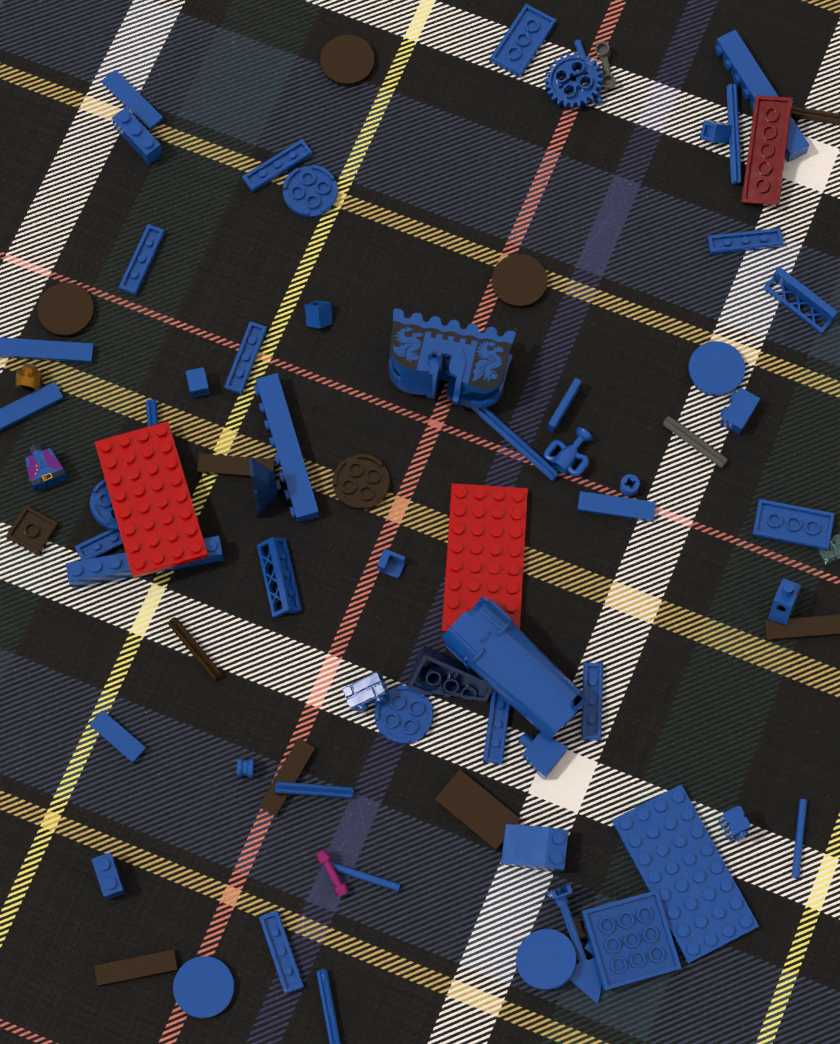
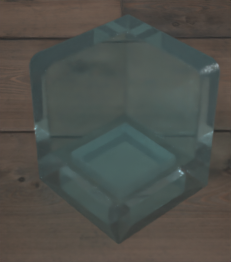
M840 534L833 536L828 551L817 549L825 565L840 558Z

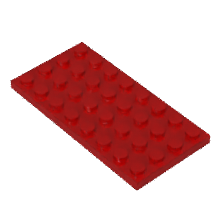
M169 422L159 423L96 441L97 453L133 579L207 558V550Z
M452 483L442 633H445L465 611L468 613L482 596L487 600L491 598L514 620L513 623L520 629L528 488Z

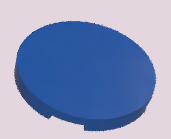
M318 165L304 166L294 169L286 177L283 184V197L286 205L292 212L302 217L313 218L327 213L334 206L338 197V187L334 176L327 169Z
M712 341L699 346L693 352L688 365V374L699 391L710 396H721L733 390L735 391L739 387L745 374V363L736 348L724 342Z
M104 479L92 491L90 510L100 525L119 531Z
M406 685L390 689V695L386 696V700L376 704L375 723L379 732L387 740L396 744H411L419 741L428 733L433 722V708L426 695L408 688Z
M553 929L535 931L528 935L518 948L516 955L518 972L523 980L535 989H558L572 978L576 970L577 955L575 947L569 938L559 931Z
M209 956L195 957L184 963L176 973L173 982L174 997L179 1007L188 1015L202 1019L211 1018L221 1013L230 1004L234 994V979L228 967L220 960Z

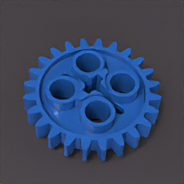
M574 52L573 57L569 53H567V58L565 59L563 56H560V62L554 60L555 66H549L551 72H546L548 78L544 79L547 84L545 86L546 91H548L547 94L549 97H552V102L557 101L558 107L563 104L564 109H567L570 105L572 110L577 105L581 109V104L588 107L587 101L589 100L594 103L593 96L599 97L597 90L601 91L602 86L600 84L604 83L601 78L603 73L600 71V65H596V60L591 61L590 55L585 58L584 53H581L578 57L576 52ZM578 67H581V68H582V69H581L580 71H578V72H575V71H574V70H575L576 68H578ZM560 76H566L564 80H558ZM590 82L588 86H582L583 83ZM570 90L574 91L573 94H571V95H566V93H567L568 91H570Z

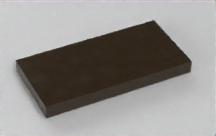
M460 769L435 798L438 804L495 851L503 843L505 824L518 825L521 821L517 815Z

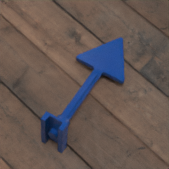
M562 885L559 889L545 891L547 898L555 899L557 907H560L571 942L576 950L578 963L570 981L595 1003H598L602 983L595 959H586L568 907L567 895L573 893L571 886Z

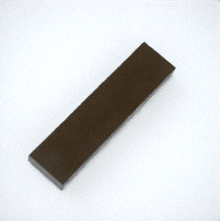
M199 453L197 473L251 478L248 458L252 457ZM253 458L274 472L275 459Z
M840 615L789 618L787 626L773 620H764L766 641L840 635Z
M299 738L297 739L260 803V809L277 817L289 794L276 793V782L296 783L315 751V747Z
M174 949L94 965L97 986L178 970Z

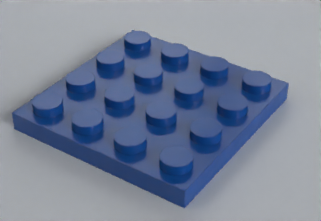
M658 890L581 911L604 991L681 969Z

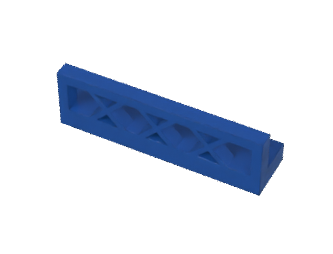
M781 267L774 272L773 277L763 288L764 291L820 334L827 329L837 316L838 311ZM777 282L781 285L782 291L775 292L770 286ZM792 294L795 296L796 303H789L785 295ZM800 306H808L811 314H803ZM815 317H822L827 321L822 328L815 323Z
M271 537L257 545L272 617L277 618L285 613H298L302 611L286 538ZM269 545L270 552L266 556L264 547ZM270 564H273L274 568L272 574L269 573ZM274 582H277L278 586L276 593L273 591ZM278 600L281 601L283 608L279 611L277 609Z

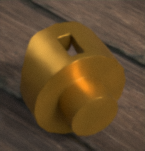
M24 364L23 369L16 371V387L25 385L35 390L41 388L42 373L36 369L34 364Z

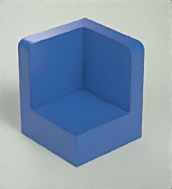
M704 120L700 138L714 143H728L732 125L719 121Z
M316 300L305 304L306 324L308 327L321 329L333 323L331 302Z
M202 367L186 371L191 398L209 395L205 369Z
M384 549L377 564V571L399 579L406 563V557Z

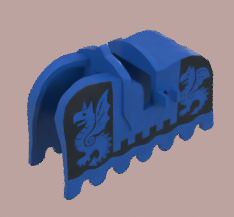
M395 308L393 309V328L388 370L390 379L398 389L404 392L427 395V398L432 399L436 397L439 380L449 381L446 397L453 402V405H462L469 408H486L495 404L502 395L506 374L513 356L509 353L516 332L506 331L503 336H498L497 330L494 327H488L484 333H481L478 330V326L474 323L469 324L466 329H461L460 323L457 320H451L448 325L444 326L441 324V319L437 316H433L428 322H424L420 313H413L410 318H405L404 312L401 309Z

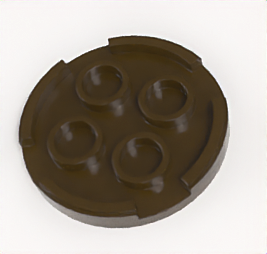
M337 36L324 46L320 56L321 68L331 82L341 86H353V84L366 80L372 73L374 53L371 46L358 36Z
M524 254L510 255L502 259L494 268L492 274L493 291L502 303L510 307L532 306L545 294L547 288L546 271L543 265L531 256Z
M60 283L50 287L43 293L38 303L37 312L42 326L53 333V335L71 337L81 333L92 321L94 304L91 296L83 287L73 283Z
M357 454L341 461L333 474L335 495L341 503L351 509H371L379 505L388 494L390 487L388 471L384 464L374 456Z

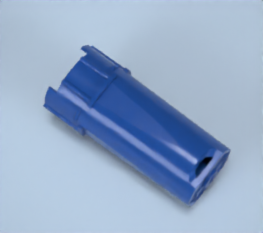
M482 596L468 613L465 611L454 622L441 639L446 643L445 647L467 669L471 668L550 740L562 726L565 727L576 715L575 713L588 698L513 623L514 620L491 598L487 600Z

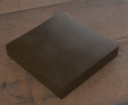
M25 505L5 537L39 557L58 528L59 523Z

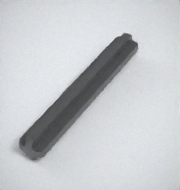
M671 416L664 420L663 425L719 467H723L727 463L728 459Z

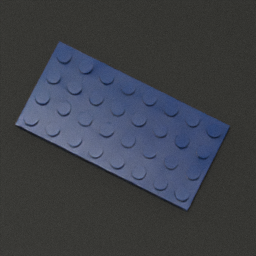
M682 784L611 820L648 891L658 890L670 932L687 964L759 927Z

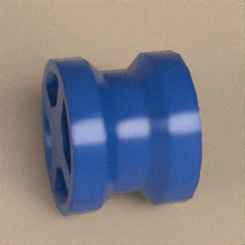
M632 474L625 475L620 483L621 493L627 497L634 496L639 489V479Z
M238 757L237 777L247 776L248 778H253L254 758L244 760Z

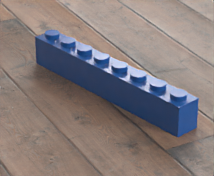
M736 30L717 38L714 47L715 53L722 58L724 67L733 75L734 83L740 86L742 95L750 102L753 112L756 95L778 97ZM792 117L785 157L787 162L806 154L810 146Z
M278 373L257 378V385L254 386L256 397L260 396L262 403H259L261 414L265 413L267 420H264L266 431H270L272 437H269L271 448H275L277 452L274 455L276 465H280L282 472H279L281 482L286 483L287 489L284 490L287 501L291 500L292 507H289L292 518L296 517L297 523L318 518V507Z
M215 536L203 539L208 554L207 558L162 571L223 561L220 537ZM126 553L66 563L68 582L72 588L132 577Z

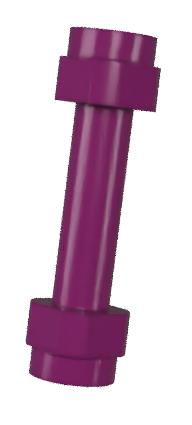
M324 849L317 853L316 857L319 863H322L335 886L333 889L338 897L349 892L345 882H341L329 859L331 857L327 850Z

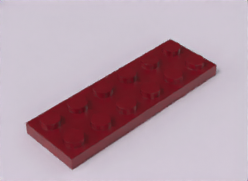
M756 95L742 204L779 206L793 105L792 97Z

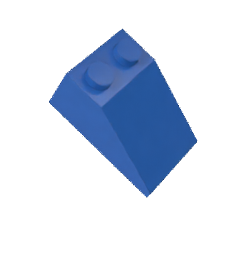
M505 824L501 864L560 873L565 868L569 830Z

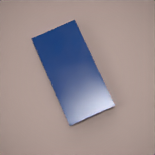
M525 4L491 55L489 62L521 78L557 20Z
M759 499L752 536L828 551L835 513Z

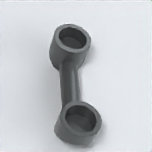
M602 41L595 46L597 57L601 59L604 73L602 87L604 89H612L616 85V80L611 74L609 66L610 47L608 43Z

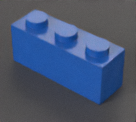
M126 107L112 117L114 128L148 165L163 154L161 144Z

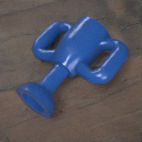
M582 427L576 429L577 438L572 445L566 446L562 441L554 440L544 451L545 459L550 461L553 467L561 473L567 474L569 472L572 476H579L589 465L588 457L578 453V448L583 442L591 441L593 437ZM557 446H559L562 450L556 457L551 456ZM575 460H582L576 470H574L572 466Z

